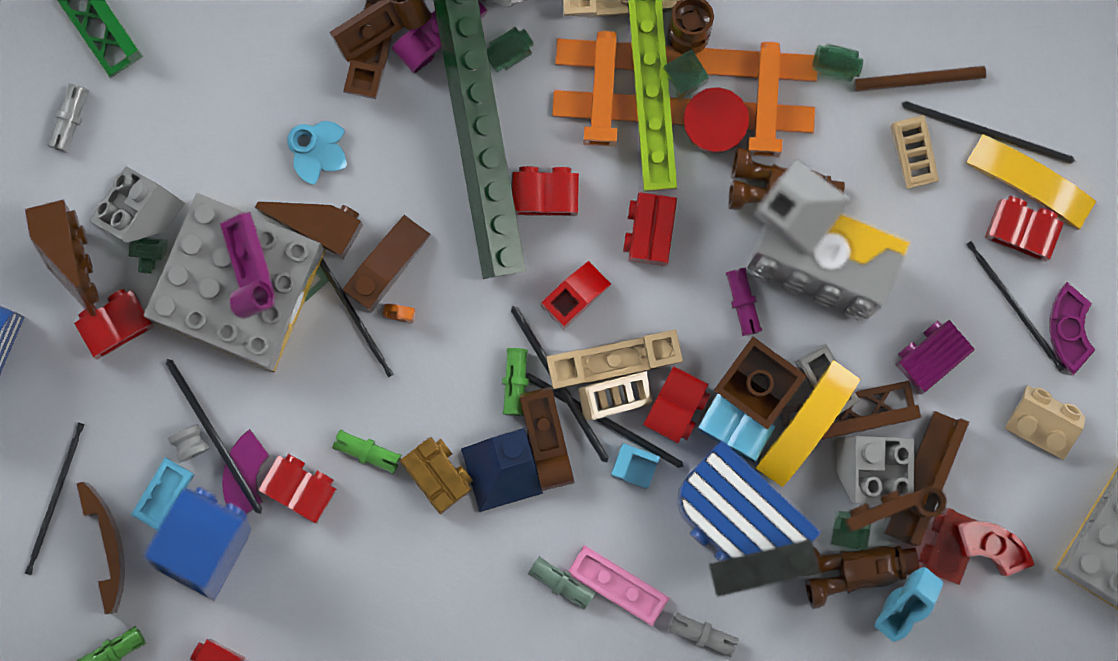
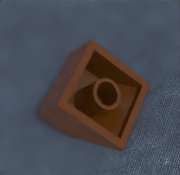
M753 336L713 391L768 430L807 375Z

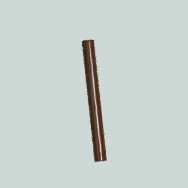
M985 66L857 78L854 79L855 92L986 79Z

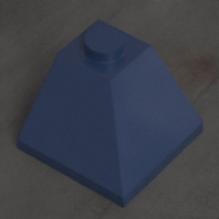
M524 428L461 448L468 475L473 480L471 485L479 512L543 494Z

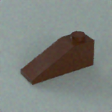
M258 201L255 206L261 214L299 235L321 243L324 249L342 259L347 255L363 227L362 222L357 219L360 214L343 204L340 209L333 205L262 201Z
M403 215L364 260L342 290L346 295L372 313L431 234L406 215Z

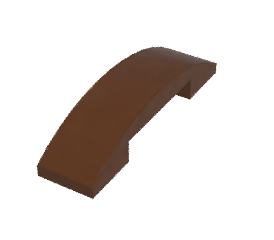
M366 0L364 10L380 0ZM393 34L350 61L343 90L344 93L376 100Z
M79 482L77 483L83 516L97 515L111 576L110 579L98 581L105 614L117 613L125 581V560L120 533L110 509L99 493L89 483Z

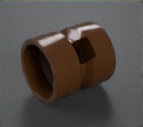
M679 0L673 7L667 36L669 43L676 51L691 55L699 53L707 46L714 21L713 8L707 1Z

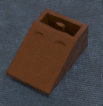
M64 199L25 209L30 239L44 264L91 316H95L94 303L99 302V296L95 283L90 281L89 274L93 273V265L89 254H85L83 246L88 244V239L84 226L79 224L76 211H70Z

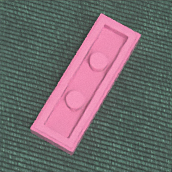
M585 545L569 569L571 577L653 626L669 600L668 596Z

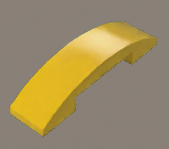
M985 135L981 136L966 162L967 165L991 179L997 178L1057 213L1059 219L1078 230L1081 229L1096 203V200L1053 170Z
M832 360L814 385V390L755 468L783 488L827 432L861 379L835 360Z

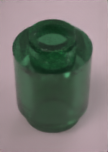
M514 26L489 42V47L486 49L490 64L496 72H499L502 69L507 71L532 55L530 48L534 46V43L525 29L519 31Z
M829 43L826 46L818 45L813 58L812 70L818 71L820 76L851 82L854 77L860 76L863 58L859 57V51Z

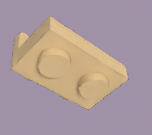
M1027 385L1020 402L1007 421L1005 429L1064 460L1084 428L1085 415L1076 406L1069 403L1063 404L1053 399L1046 390Z

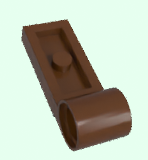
M380 0L329 33L342 57L349 62L404 27L408 30L422 27L431 19V12L424 0Z
M552 386L519 394L542 491L574 484L575 481Z
M926 487L902 496L899 490L880 497L882 504L870 509L868 503L849 510L851 517L845 519L844 523L848 532H853L910 507H913L915 513L920 517L932 518L944 512L947 506V498L944 492L937 487ZM925 493H931L937 498L938 505L933 512L924 510L921 505V499Z

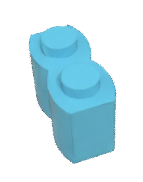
M716 394L696 430L718 443L722 440L735 453L755 462L776 426L772 424L768 430L722 396Z
M926 567L914 571L906 580L904 587L897 588L888 595L877 618L875 627L892 642L903 639L909 634L914 623L924 620L931 614L944 582Z

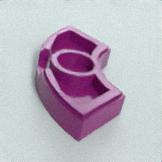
M1066 282L1058 292L1052 305L1049 331L1056 356L1071 375H1074L1095 352V348L1087 339L1084 328L1086 314L1092 303Z
M249 429L238 439L229 454L261 505L263 501L258 493L257 477L261 466L270 455ZM225 463L222 479L226 505L230 503L246 512L245 515H247L254 509Z

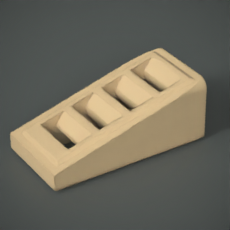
M925 115L892 123L890 128L906 189L939 182ZM918 129L919 134L903 137V131ZM921 141L922 147L906 151L905 145ZM924 154L925 160L909 164L908 158ZM928 167L929 173L912 177L911 171Z
M646 371L578 388L582 411L586 420H595L654 403ZM630 382H636L640 400H634ZM619 385H622L626 403L623 404L618 388ZM608 388L613 404L611 407L608 405L605 389ZM593 392H596V396H597V400H598V405H599V410L597 409V405H596V401H595V397H594V393H593Z

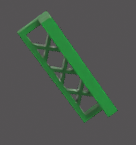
M58 0L110 78L143 57L105 0H88L85 12L72 10L69 6L70 0ZM92 6L98 14L91 13ZM77 16L84 17L83 25L81 24ZM89 18L104 22L106 28L103 39L89 36L87 33ZM110 33L116 41L109 40ZM94 42L102 44L101 52ZM107 45L121 47L127 57L110 67L105 59Z

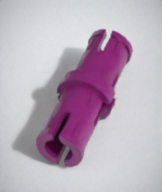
M746 267L725 273L734 300L731 302L732 309L736 308L742 337L763 331L755 307L757 298L756 295L752 296Z

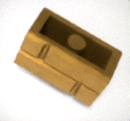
M429 437L399 461L441 515L472 491L468 484L473 480L461 465L455 469L448 459L453 454L442 439L435 442L432 437Z

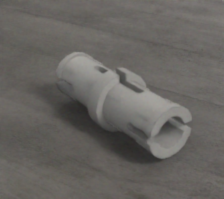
M71 83L68 84V90L61 110L56 112L57 122L51 140L48 143L49 147L56 150L61 149L63 152H69V146L76 125L80 126L81 124L80 114L86 96L89 93L88 89L81 86L75 87L76 85Z
M678 612L672 620L673 625H670L669 628L670 633H675L696 642L695 646L703 648L706 646L730 658L736 649L734 645H737L739 640L738 637H733L712 628V624L708 622L702 624L680 615Z

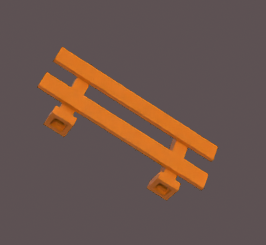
M599 31L597 32L596 41L557 38L556 65L595 68L593 92L554 90L552 117L591 119V127L584 126L583 145L616 147L617 128H611V121L638 122L636 95L613 94L614 70H634L631 43L616 42L617 33ZM761 42L760 51L705 48L699 53L691 55L682 54L672 46L665 45L668 73L758 78L757 103L744 102L749 116L747 129L755 130V137H749L747 142V150L751 156L780 157L783 139H776V131L814 133L815 107L778 104L779 80L816 82L818 55L781 53L780 43ZM670 97L672 125H684V113L691 99Z

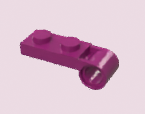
M478 0L480 15L482 18L486 15L487 9ZM435 11L431 13V19L425 25L408 31L392 47V50L413 74L423 69L435 57L436 53L442 49Z
M251 212L240 213L220 223L239 289L233 291L230 295L229 303L233 313L241 319L250 318L271 308L275 301L274 291L269 278L270 274Z

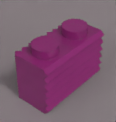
M937 320L923 332L927 338L918 346L912 341L898 353L901 360L895 365L920 394L929 390L975 351L974 347L950 320L944 324Z

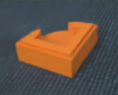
M384 304L382 311L383 318L410 324L414 323L416 315L415 308L395 304Z

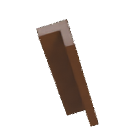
M910 381L855 392L858 398L866 397L877 404L871 415L861 417L851 410L853 407L851 406L845 410L839 422L831 424L821 440L921 418L919 405L914 403ZM904 390L907 407L894 410L883 403L891 391ZM884 393L880 400L872 396ZM803 403L784 407L780 412L784 430L790 423L788 413L798 412ZM880 407L886 410V412L877 413ZM848 414L854 417V419L845 420Z
M933 411L914 458V492L926 487H937L943 490L970 423L969 421L962 418L956 420ZM925 493L921 499L922 507L928 512L935 510L938 502L937 498L931 493ZM913 507L907 508L891 515L884 534L912 546H920L931 518L920 517L915 513Z

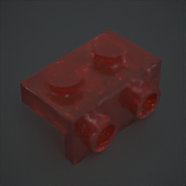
M948 507L942 514L934 518L931 531H934L935 534L931 544L925 543L919 557V562L923 563L922 568L926 567L937 577L960 585L970 557L962 555L953 524L978 520L955 512L954 509Z

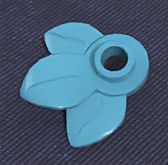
M322 121L313 127L307 124H300L289 132L287 138L288 147L295 154L293 166L296 173L304 181L314 185L320 176L321 169L324 171H339L346 168L345 154L337 144L343 137L345 130L334 122ZM302 136L310 138V143L306 147H301L298 144V140Z

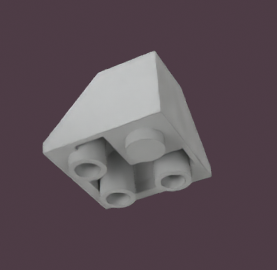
M796 159L758 207L755 215L810 256L851 202V199Z
M126 166L122 173L115 178L113 186L104 200L97 205L95 214L90 221L125 243L168 231L185 205V202L156 182Z
M871 436L836 437V472L852 503L882 504L880 497L899 490L901 496L914 492V439Z

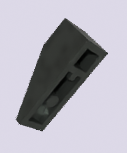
M811 539L709 564L716 597L820 573Z

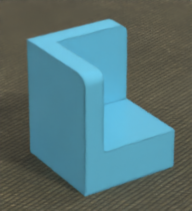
M623 443L611 476L646 489L650 485L660 457Z

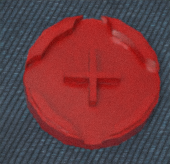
M721 87L706 88L695 94L686 106L683 117L685 132L691 143L702 151L715 154L731 150L738 146L746 135L749 124L748 109L741 97L733 91Z

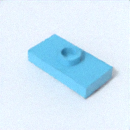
M165 457L131 515L158 531L176 498L184 488L189 486L195 474Z

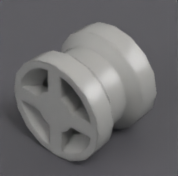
M198 424L179 431L168 438L170 444L175 446L178 451L176 457L179 463L190 460L210 449L208 444L202 441L200 437L201 429Z

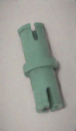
M538 556L528 572V575L551 588L553 594L564 596L583 610H585L595 594L594 590L571 577L569 571L565 570L563 572L540 556Z

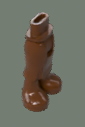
M737 148L731 178L766 181V188L733 180L729 189V209L741 210L747 203H762L788 168H783L776 164L769 166L754 162L747 149ZM813 171L844 194L845 182L831 180V176H825Z
M813 546L819 572L839 570L840 576L805 580V588L811 608L817 609L825 605L828 596L846 591L849 594L857 589L883 587L900 580H906L908 575L920 569L917 550L915 547L902 549L901 546H876L852 552L841 550L838 554H821Z

